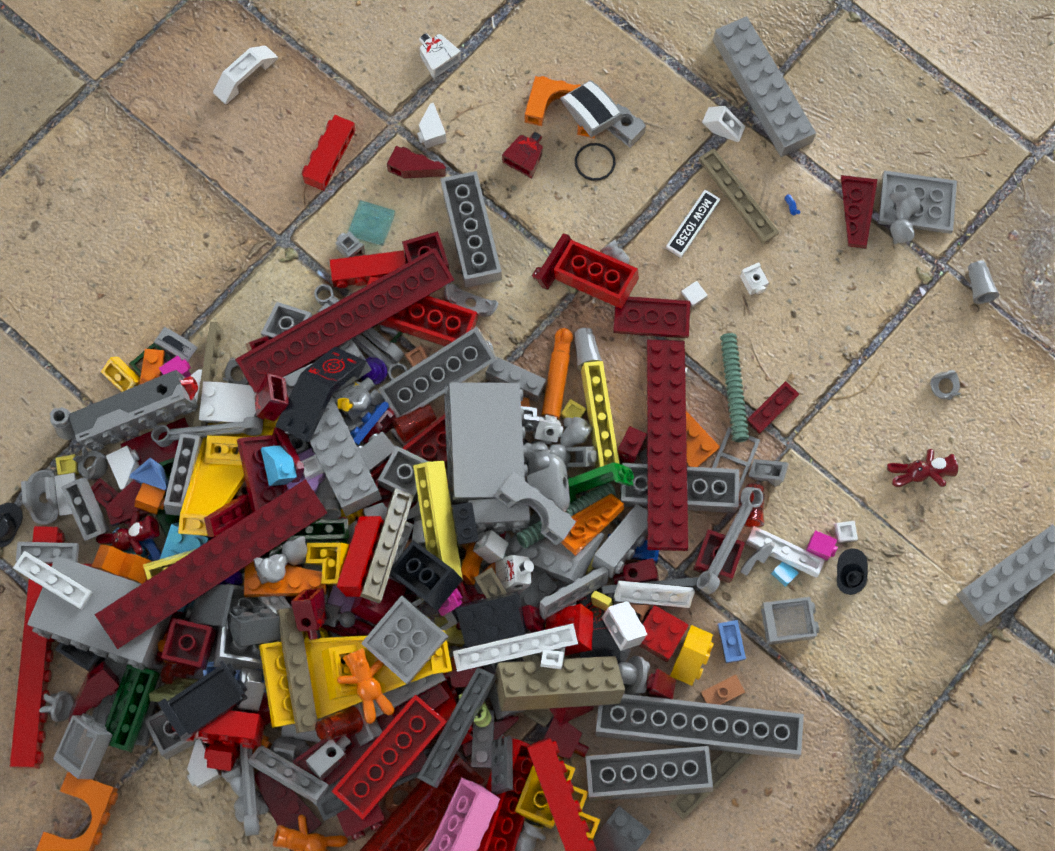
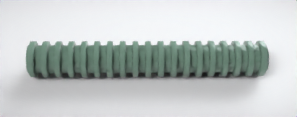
M726 333L720 336L722 341L721 351L723 352L722 357H724L723 367L726 374L727 396H729L727 401L729 402L728 407H730L729 413H731L729 418L731 419L730 424H732L731 430H733L731 432L733 436L732 441L739 443L749 439V435H747L749 431L746 429L748 425L746 424L747 419L744 412L746 408L743 401L744 391L741 384L740 362H738L740 357L737 351V335Z
M610 483L601 485L599 488L597 487L586 493L585 496L583 495L572 501L566 512L573 516L611 493L616 496V491ZM541 520L522 530V532L517 533V540L522 547L528 548L529 545H533L534 542L536 543L545 537L541 533Z

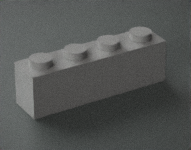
M180 433L164 501L166 514L180 516L202 444L200 436Z
M637 504L633 507L594 554L592 567L599 569L605 566L609 570L608 576L610 578L616 572L620 573L625 565L624 562L633 557L637 546L641 547L646 539V509Z

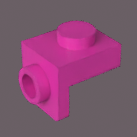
M457 588L438 610L441 616L446 615L462 604V596Z

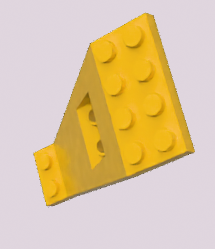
M279 417L275 421L265 419L263 421L262 434L258 436L272 435ZM239 433L220 436L207 435V437H203L180 512L178 534L208 536L204 517L229 503L245 481L239 452L236 454V449L238 448L236 440L256 436Z
M367 636L328 637L315 640L304 639L317 719L363 702L357 694V684H339L337 678L339 676H352L347 664L341 663V658L363 648L369 667L378 660L374 654L361 644ZM447 640L411 682L429 675L452 671ZM282 643L261 644L259 648L272 728L293 725L295 722ZM385 664L373 676L380 683L382 694L406 685Z

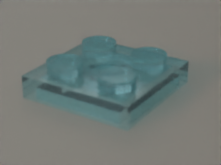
M360 200L349 231L356 238L384 246L395 216V210Z

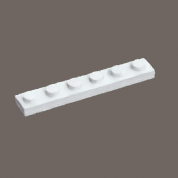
M569 624L453 651L457 671L540 653L543 650L578 644L574 625Z

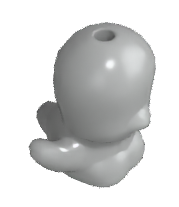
M613 240L600 250L601 253L629 264L630 262L628 255L618 248L616 240Z
M525 820L522 826L523 831L520 832L515 850L534 851L537 838L541 840L546 839L545 834L542 832L543 826L533 821Z

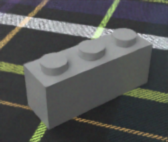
M499 357L488 366L486 370L487 380L494 383H520L523 396L538 402L545 388L546 379Z
M87 477L61 486L85 541L110 531Z

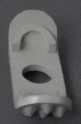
M448 284L444 290L447 302L476 311L477 315L482 317L491 316L498 307L496 300L484 299L458 288L455 284ZM468 299H474L476 305L468 307L465 302Z

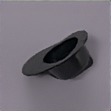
M14 503L0 505V548L12 542L22 523V511Z
M851 548L842 552L838 558L837 586L844 594H857L867 585L868 562L867 557L862 551Z

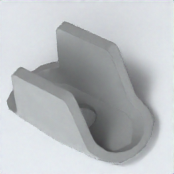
M554 456L548 468L528 475L527 481L530 486L537 488L545 498L552 500L559 509L566 512L570 504L566 466L560 457Z
M50 470L37 471L31 474L28 481H21L22 500L36 523L49 524L55 521L58 516L55 476ZM46 493L47 503H41V494Z

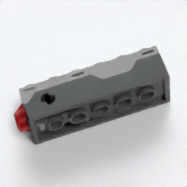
M174 370L69 414L76 440L81 445L93 451H98L107 444L122 441L124 437L138 435L141 430L155 428L158 423L172 421L180 414H189L198 407L195 399L198 385L194 377H185L177 370Z

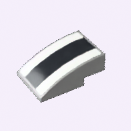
M591 80L560 98L579 126H583L591 138L622 120L621 110Z

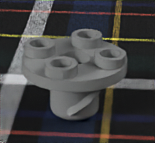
M639 656L631 657L628 662H620L618 666L625 687V694H643L647 688L646 679L650 669L649 662Z

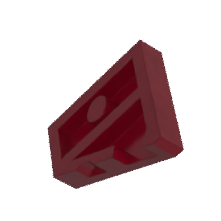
M133 480L105 507L112 527L130 521L134 511H139L140 517L150 514L148 511L134 507L141 483Z

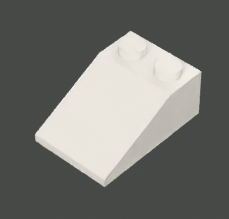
M203 382L199 420L208 423L225 424L243 422L246 417H254L256 412L254 400L256 393H254L250 385Z

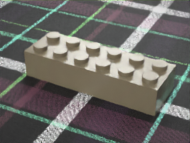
M616 656L564 659L561 669L541 667V660L498 663L495 671V676L497 677L495 685L501 712L620 704L625 692Z

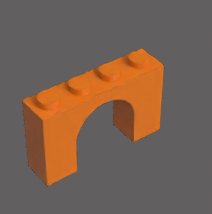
M535 76L525 111L524 122L542 126L548 106L553 101L560 99L581 85L568 84L562 80L555 81L545 76ZM578 124L577 135L590 137L583 126L580 127Z
M67 772L60 792L78 797L88 804L92 814L90 826L83 835L75 839H66L43 832L36 851H94L95 846L99 845L102 840L103 833L101 831L103 826L107 825L110 819V808L112 805H115L118 799V789L91 779H77L70 772Z

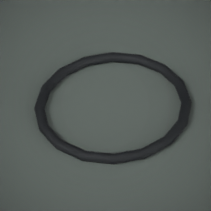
M589 143L582 146L575 156V167L578 173L592 181L607 178L614 171L616 165L612 150L600 143ZM589 146L603 147L610 152L613 158V166L605 176L600 178L588 177L578 167L577 158L579 153Z

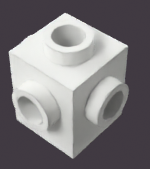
M546 415L545 417L537 416L540 418V422L536 431H533L534 438L543 441L545 444L557 442L558 437H561L563 433V426H561L557 417Z

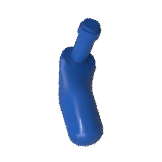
M790 194L786 195L784 199L789 205L790 214H800V210H797Z

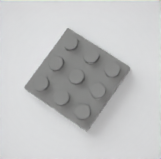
M401 596L361 644L409 685L449 636L404 596Z

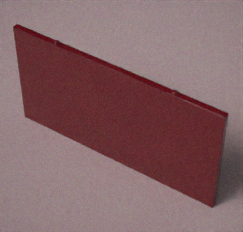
M185 417L166 425L169 429L189 427ZM152 431L120 445L121 448L128 446L132 450L135 449L140 458L138 464L141 466L149 458H152L157 463L174 458L179 440H173L169 446L160 447L153 441L151 437ZM167 431L161 433L158 440L164 439Z

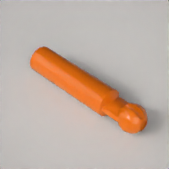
M560 328L555 333V344L551 354L541 417L551 415L557 417V420L560 419L570 360L569 352L573 340V334L567 328Z

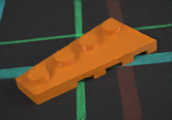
M686 411L688 467H699L716 453L720 446Z
M611 493L571 516L576 523L560 543L576 556L624 510V503Z
M254 561L245 566V597L297 596L304 589L323 588L324 595H326L327 584H321L322 572L290 565L285 566L286 573L281 581L261 584Z

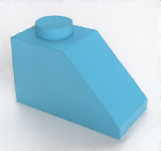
M280 445L261 448L269 486L285 485L297 478L293 458Z

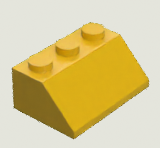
M565 764L567 772L564 773L566 781L572 779L576 768ZM532 765L515 812L537 824L552 829L555 822L534 765Z

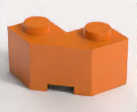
M100 544L91 567L143 584L147 578L143 564L152 561L136 554L125 553L112 546Z

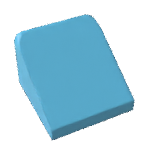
M781 562L771 574L786 587L799 572L792 566Z

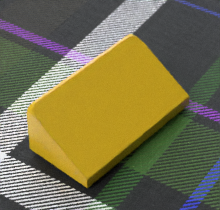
M110 357L100 371L121 392L140 384V377L119 357Z

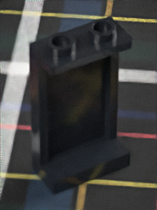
M471 502L452 505L460 559L465 558L467 544L475 543L479 540Z
M222 660L219 662L221 664L219 667L167 701L164 698L158 702L174 730L183 741L248 698L245 694L248 689L242 680L237 682L234 677L237 673L230 663L226 665Z

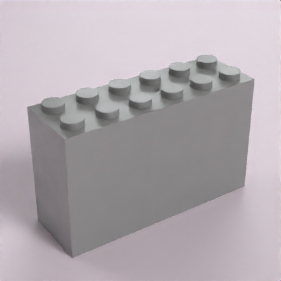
M449 383L444 394L448 489L451 507L452 505L468 503V500L496 499L494 494L512 472L522 476L525 480L527 465H524L526 446H523L525 427H522L524 408H521L523 390L520 389V383Z
M56 556L51 567L92 591L93 595L83 610L43 587L27 625L33 628L32 632L47 639L51 637L65 645H69L70 642V645L86 652L89 648V651L95 655L104 658L108 655L113 661L125 664L127 661V664L132 665L136 669H151L158 653V643L160 640H163L173 614L117 649L94 614L141 584Z

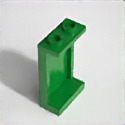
M613 462L568 479L570 503L577 499L576 494L612 481L629 487L633 486L632 480L634 476L632 470L627 466Z

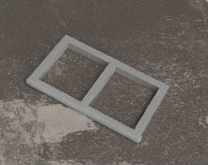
M728 427L712 468L717 467L720 457L746 466L739 482L740 492L760 439L749 436L748 440L755 444L748 462L723 453L728 437L733 431Z

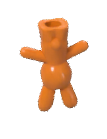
M363 648L342 657L352 676H339L337 682L339 684H357V694L363 701L365 721L368 724H372L376 719L374 700L384 714L392 715L394 712L393 705L382 694L380 683L373 678L384 663L378 659L369 667Z
M303 814L298 816L299 831L278 825L273 840L274 847L287 848L294 851H328L327 846L343 847L348 843V839L342 835L325 837L318 833L308 834L306 817Z

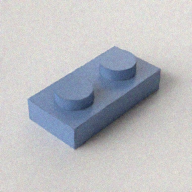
M738 620L718 623L717 626L725 663L745 660L746 656Z

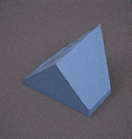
M152 458L145 461L129 477L135 482L146 483L167 492L169 481L163 467Z

